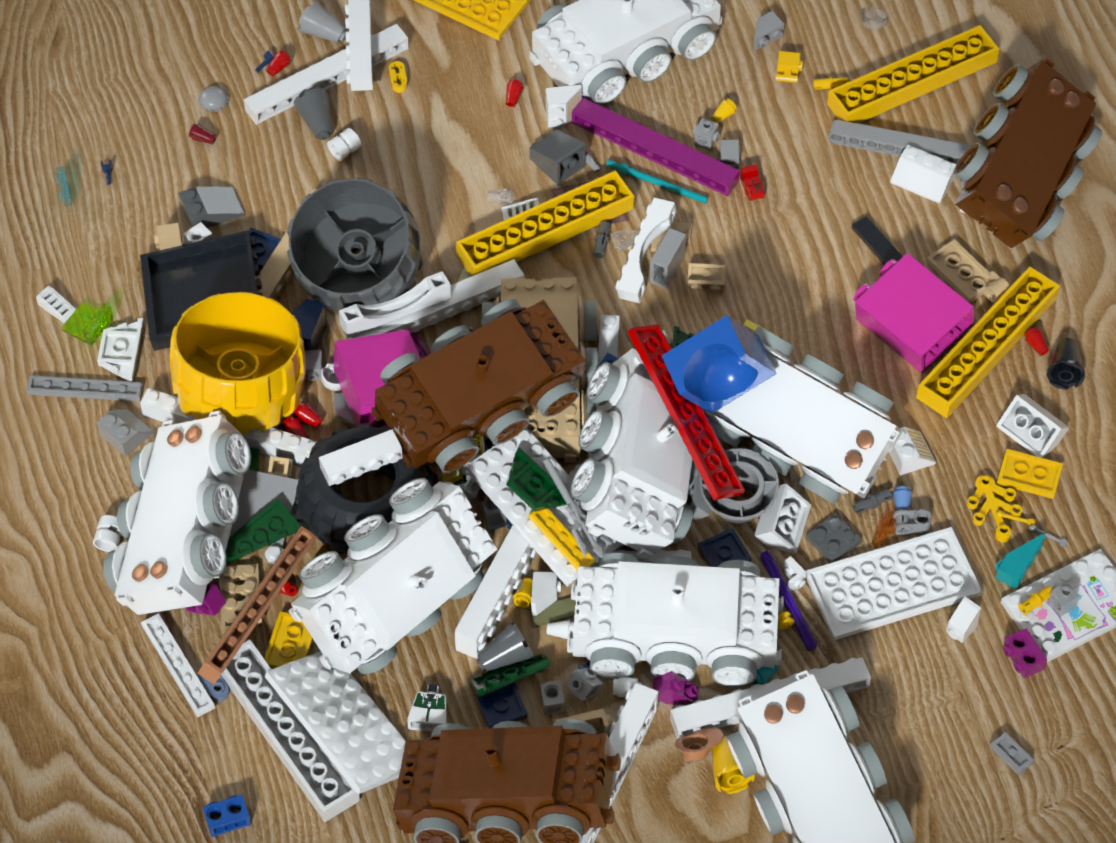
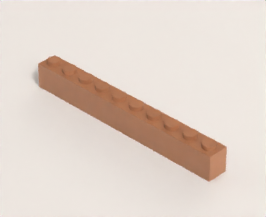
M303 526L299 528L198 671L200 676L213 685L216 683L317 537Z

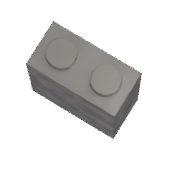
M668 229L651 259L650 283L667 289L685 257L686 234L679 230Z

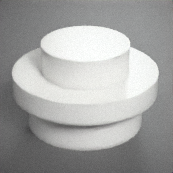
M278 545L268 547L265 551L266 560L271 564H275L284 549Z

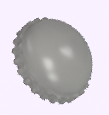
M210 86L200 92L198 102L206 111L218 112L229 103V95L221 87Z

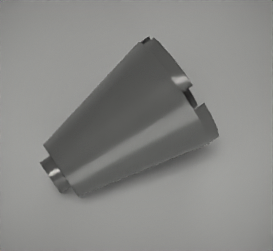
M314 88L305 91V95L301 98L298 95L294 100V106L314 136L320 140L330 138L333 129L328 92L326 90L323 91V88Z
M512 622L477 654L479 658L476 661L481 670L486 669L489 672L530 659L534 655L515 622Z

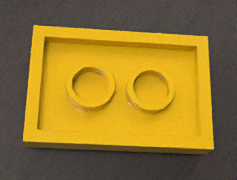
M1006 449L997 484L1054 499L1063 463Z
M279 612L264 657L270 668L274 669L309 655L313 638L303 622L295 621L290 613Z

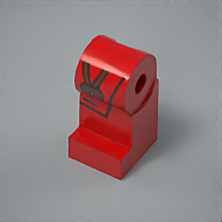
M757 164L742 167L740 180L748 200L753 201L764 198V187L758 174Z

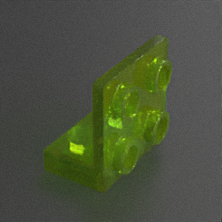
M82 302L61 327L62 331L92 346L103 333V330L113 321L111 306L104 303L100 309H96Z

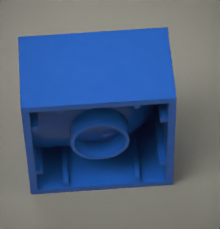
M728 315L662 355L679 394L712 414L777 374L759 335Z

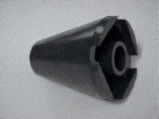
M1063 338L1058 342L1047 369L1046 375L1049 383L1056 388L1064 390L1072 386L1076 388L1085 379V370L1077 343L1071 338Z

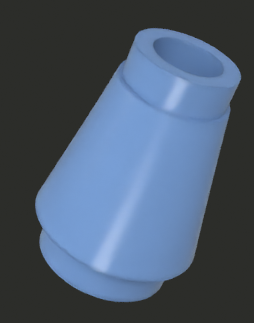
M906 486L896 487L895 492H893L896 511L909 510L912 498L910 488Z

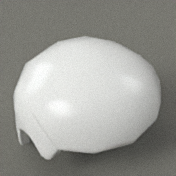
M328 363L321 369V382L325 388L338 391L341 390V387L334 372L333 363Z

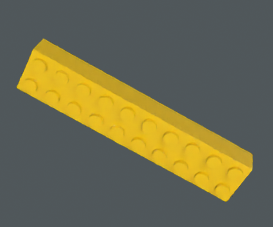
M979 25L829 90L827 105L838 120L858 124L997 63L999 48L982 26Z
M615 170L457 241L456 256L470 277L513 259L515 262H518L599 225L601 221L611 220L633 210L634 195Z
M1029 266L918 385L916 398L945 418H948L1057 300L1060 285Z

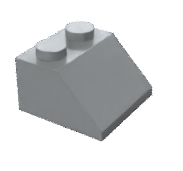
M128 409L111 410L97 421L99 434L125 457L154 434L153 430Z

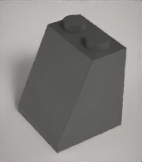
M559 130L547 134L544 139L534 143L529 148L530 160L557 185L585 167V143Z

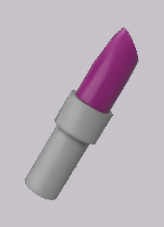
M585 150V163L595 173H598L601 168Z

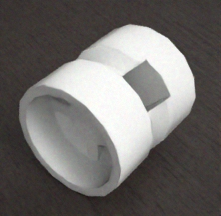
M350 128L341 132L339 137L336 136L327 142L331 154L338 161H342L350 153H354L362 146L358 135Z
M111 515L100 517L93 539V545L96 548L107 552L116 550L122 535L118 527L117 517Z

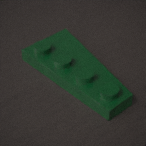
M542 653L530 659L469 678L468 681L470 687L480 698L531 674L544 671L545 668L550 666L549 658Z

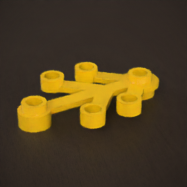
M980 475L975 482L977 490L973 496L967 499V507L972 510L976 509L983 494H985L987 500L980 511L974 514L973 523L977 526L983 525L987 513L991 510L997 526L995 538L999 542H1007L1011 537V529L1005 525L1003 518L996 516V512L1000 508L1012 516L1020 517L1022 507L1018 504L1010 505L994 497L993 492L1003 496L1006 501L1011 502L1015 500L1016 491L1012 488L1004 489L996 485L994 479L989 475Z

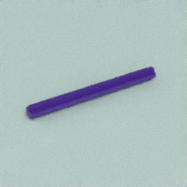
M769 550L761 552L760 558L770 578L779 579L780 598L783 596V604L787 612L791 613V618L794 619V625L808 651L816 649L817 643Z

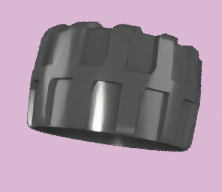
M366 178L336 179L327 182L326 185L317 189L312 194H308L301 201L300 207L295 213L294 218L290 220L288 226L289 250L287 254L294 274L303 289L314 300L325 303L327 311L333 313L336 310L339 312V310L355 304H381L405 294L416 286L417 281L415 277L422 268L424 261L420 231L410 210L391 189L383 188ZM357 249H362L359 254H353Z

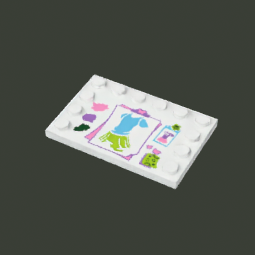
M1099 549L1001 598L1000 603L1020 630L1028 629L1047 658V662L1116 628V569L1102 550ZM1067 581L1080 596L1077 607L1061 617L1049 604V599L1043 603L1042 607L1035 608L1027 615H1023V612H1020L1018 605L1030 598L1032 593H1037L1046 586H1051L1055 589Z

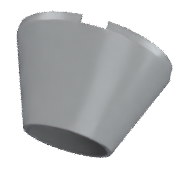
M741 448L729 449L725 453L743 488L751 491L754 496L744 501H735L730 498L713 500L702 477H700V491L703 500L713 512L728 522L742 524L762 515L773 505L778 494L779 480L774 466L770 461L768 462L761 457L759 453Z

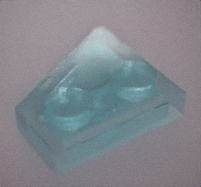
M64 166L57 167V173H54L56 184H60L61 191H58L60 202L64 201L65 206L72 205Z

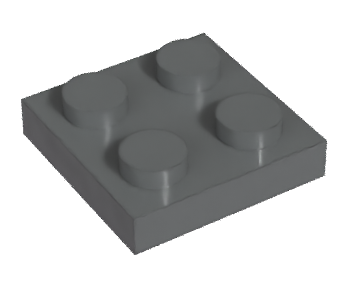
M834 514L806 534V539L829 563L838 561L862 542V539L837 514Z

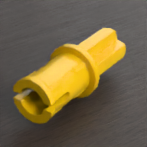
M831 76L825 79H813L814 90H831L849 82V79L847 77L832 78Z
M1046 586L1039 592L1032 593L1030 598L1018 605L1020 612H1023V615H1027L1035 608L1042 607L1043 603L1049 599L1053 588Z

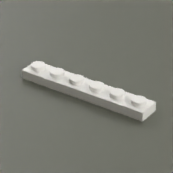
M159 613L141 622L142 628L196 717L198 718L215 709L213 701Z

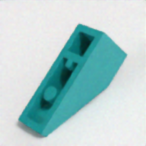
M1041 534L1006 554L1003 560L1000 559L995 567L997 571L995 579L1017 589L1043 547L1046 536Z

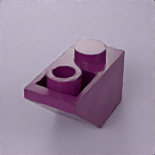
M673 672L653 679V689L658 691V700L665 704L690 705L698 701L699 687Z

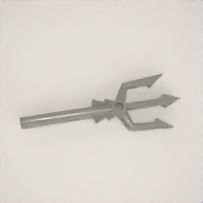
M550 458L544 460L543 464L568 505L565 509L571 513L570 517L574 520L571 532L584 558H586V544L582 543L577 533L580 526L593 546L592 551L602 558L601 546L596 543L592 534L588 533V527L585 526L587 516L583 513V509H580L579 501L574 502ZM600 535L601 540L608 543L609 545H612L611 541L606 535Z

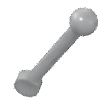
M1032 524L1029 526L1031 532L1043 534L1058 542L1061 547H1065L1068 543L1066 539H1059L1038 529L1036 525Z

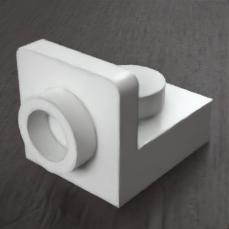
M790 556L784 562V573L790 579L788 588L792 592L795 589H800L805 584L806 571Z

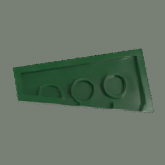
M276 499L229 537L226 547V560L229 564L296 533L301 526L282 502Z

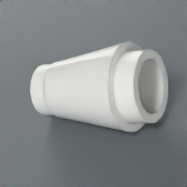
M567 620L548 623L547 635L568 639V636L573 638L574 622Z

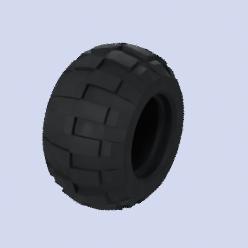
M371 423L358 424L357 428L347 429L342 427L334 430L331 437L320 439L312 447L309 458L305 457L302 463L296 488L301 517L309 525L310 531L322 543H331V547L338 552L347 554L349 546L345 541V534L360 520L372 515H382L387 524L393 520L392 513L394 510L389 503V499L398 488L419 478L427 479L431 487L434 486L433 472L429 462L415 469L414 466L408 468L403 459H399L395 463L383 465L377 470L368 471L381 473L395 480L389 492L377 500L369 502L352 501L337 491L335 488L337 484L328 485L320 468L319 457L389 431L388 426L384 425L376 428L372 427Z

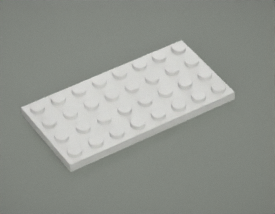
M526 427L515 438L503 444L495 445L469 463L465 470L568 587L577 580L578 571L528 518V515L533 510L506 485L515 452L520 447L548 474L549 472L543 461L550 458L571 495L572 478ZM568 505L550 508L549 510L572 534L571 529L574 525V520L570 517L571 513L565 509ZM583 509V513L587 516V510ZM580 526L577 533L582 543L586 544V550L596 560V563L592 566L595 567L600 557L592 551L593 546ZM592 535L596 543L601 546L603 555L613 553L624 545L608 537L612 545H609L601 540L600 536Z
M952 527L806 571L807 582L833 640L959 603L965 596L968 599H972L982 595L979 583Z
M321 651L266 672L265 678L357 794L399 778L405 739L351 673L333 667L331 669L324 668L319 660V657L323 655Z

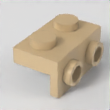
M689 263L687 286H691L693 290H702V287H710L712 291H720L721 288H725L726 265Z

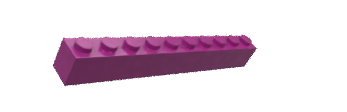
M582 98L572 111V124L725 196H729L739 182L740 171L735 167L728 166L718 159H713L703 152L696 151L686 144H681L671 137H666L591 100Z

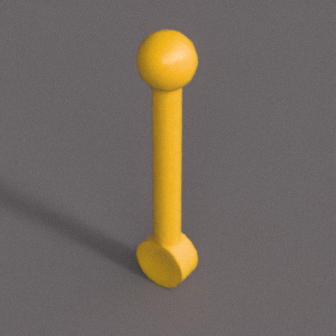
M1000 510L996 512L998 518H1009L1027 523L1029 526L1035 525L1036 522L1034 519H1024L1008 515Z

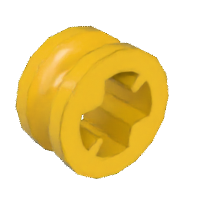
M783 612L778 615L779 630L788 629L794 624V619L791 618L790 612Z

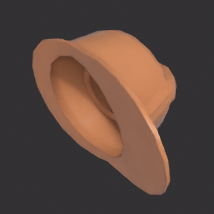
M717 728L702 729L679 737L675 742V747L682 751L685 762L701 761L708 756L712 747L722 741L723 732Z

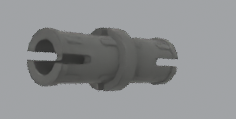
M606 221L599 223L598 233L594 239L596 243L593 256L596 258H603L605 256L606 245L609 243L608 235L611 224Z
M888 488L874 494H868L866 498L852 503V506H854L853 510L858 515L868 509H875L879 504L891 500L892 494Z

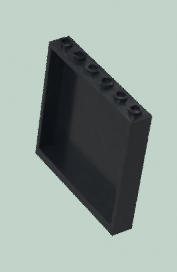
M249 230L140 255L149 340L154 351L170 348L173 328L177 326L182 314L189 307L207 299V297L238 292H248L263 296L262 292L260 293L262 283L260 278H258L260 269L258 264H256L258 255L256 250L254 251L256 241L254 237L250 236Z

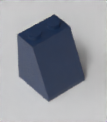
M306 299L291 315L296 317L301 326L304 350H318L327 327L325 303Z

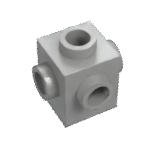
M702 118L700 123L696 124L693 129V134H695L694 144L711 150L720 136L718 131L719 124Z
M588 667L574 670L570 675L571 679L566 684L571 689V692L582 701L593 699L603 686V682L596 676V673Z

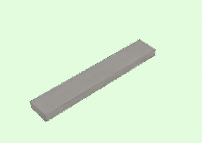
M30 375L27 395L141 402L143 382Z

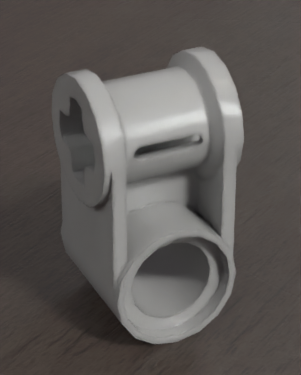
M898 510L893 514L896 520L894 531L897 535H923L930 531L932 516L927 510Z

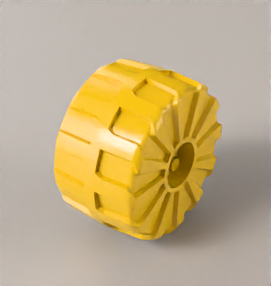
M248 292L225 293L207 297V299L189 307L182 314L171 335L170 374L173 393L178 394L180 409L186 416L191 415L198 420L208 418L210 412L220 411L226 416V420L242 435L249 433V430L259 429L260 431H265L278 425L280 418L291 415L300 402V394L304 388L306 371L304 342L298 320L282 304L271 298Z

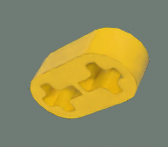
M400 61L390 63L389 76L391 87L395 92H404L407 89L405 66Z

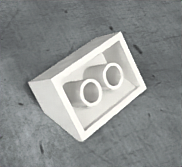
M907 145L899 158L890 183L940 204L955 179L953 171L956 164Z
M1026 394L1015 396L996 425L1029 452L1040 458H1044L1053 450L1069 429L1067 425Z
M788 484L779 485L777 498L773 505L760 516L754 536L767 547L793 554L797 553L811 504Z

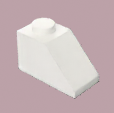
M533 572L532 616H537L557 601L558 592L562 590V582L558 580V576L554 572Z
M965 596L948 622L946 632L949 636L963 643L977 628L981 607Z

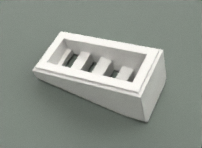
M538 198L502 207L503 220L511 218L508 212H512L513 217L517 211L522 213L539 205Z
M47 286L36 297L40 307L64 324L78 313L76 308L50 286Z

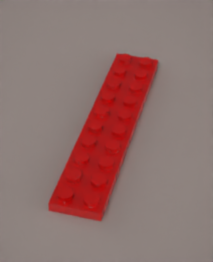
M660 325L631 328L628 334L643 361L713 500L743 494L745 490L703 409L682 397L674 384L662 358V355L672 349Z

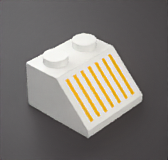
M581 85L545 88L548 127L566 126L572 120V111L582 99Z
M907 427L900 428L903 432L893 450L889 453L899 474L903 475L935 465L936 461L921 432Z

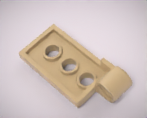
M955 239L927 257L926 262L968 303L973 302L983 294L991 302L996 303L1010 288L1009 283L1004 278H1000L994 271H987ZM949 260H952V261L955 260V261L957 262V264L952 265V264H950L948 261H949ZM967 272L970 275L965 277L962 276L960 273ZM980 284L982 288L978 289L975 288L973 285Z
M258 563L226 566L223 573L219 576L220 593L226 601V604L221 608L222 637L260 585ZM238 581L244 582L242 585H235ZM240 596L245 597V599L242 601L235 600L237 597Z

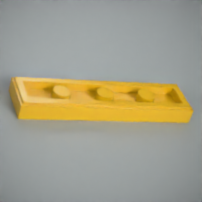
M549 509L533 511L528 515V518L577 571L578 566L592 567L596 563V560L587 550L586 558H584L574 536Z

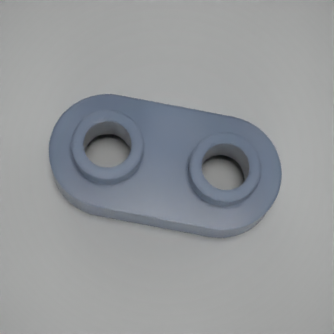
M198 674L200 682L213 701L222 702L228 698L229 688L222 676L213 685Z

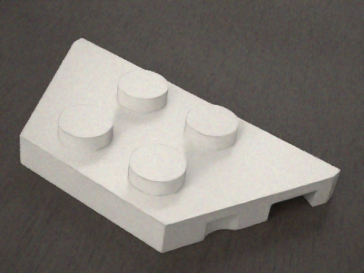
M138 318L137 322L128 325L127 323H122L117 327L104 329L97 359L98 365L130 382H133L144 325L143 318Z

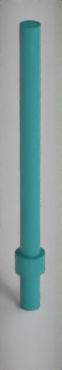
M610 159L606 163V166L618 170L623 175L629 174L704 204L708 202L709 197L633 169L628 164H620Z

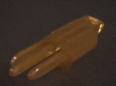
M887 511L874 535L872 544L876 549L886 544L890 535L896 532V528L893 526L895 522L894 517L892 518L893 511Z

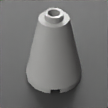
M312 0L311 3L313 5L305 8L298 22L301 26L297 27V30L332 42H343L346 38V27L318 1Z

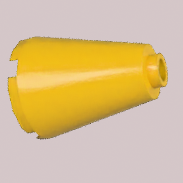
M723 736L722 741L711 748L714 784L719 792L723 790L726 791V794L738 793L749 787L748 783L751 779L752 782L754 781L755 774L744 778L732 755L726 736Z

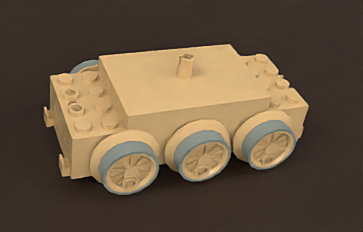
M576 277L542 278V281H535V278L527 280L526 278H501V302L508 299H516L522 308H529L544 299L577 349L579 329V347L581 355L586 360V371L583 373V377L580 378V392L576 401L561 413L548 418L543 417L538 408L534 409L529 406L524 410L529 419L528 430L553 458H565V463H576V458H580V424L582 429L587 418L597 410L596 404L588 401L584 393L593 373L598 368L597 348H585L583 345L584 341L596 342V301H583L581 295H579L577 312ZM497 296L495 302H482V318L491 308L499 304V296ZM578 379L577 381L574 382V385H575V387L577 388V390L579 391V379ZM483 436V439H490L488 436Z

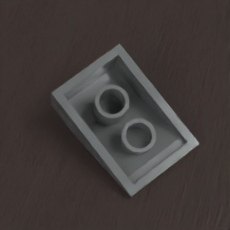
M194 187L179 192L180 205L190 228L200 222L206 228L245 216L232 187Z

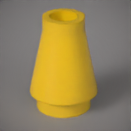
M730 99L722 100L711 116V120L719 124L735 114L737 109L735 103Z
M524 578L513 596L515 605L520 608H527L531 604L532 579Z

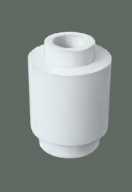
M630 677L614 679L613 695L626 698L628 690L633 689L635 683L642 685V682H638V678Z

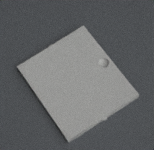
M248 470L242 474L244 477L238 498V516L232 524L229 537L276 499H279L292 515L297 495L298 479ZM285 538L271 544V546L278 545L283 548Z

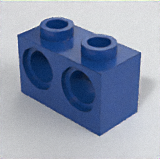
M233 795L226 800L211 802L202 807L211 837L251 825L243 795ZM240 809L238 813H232L233 810ZM213 816H221L219 819H212Z

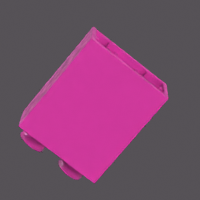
M907 253L898 262L895 259L888 261L880 271L879 275L881 278L872 286L868 283L862 285L855 293L853 300L855 301L856 320L922 374L974 325V307Z
M409 330L335 341L333 369L356 427L362 423H371L372 427L376 428L384 425L387 426L383 419L377 421L372 413V407H375V390L385 385L380 374L396 358L407 353H416L421 360Z

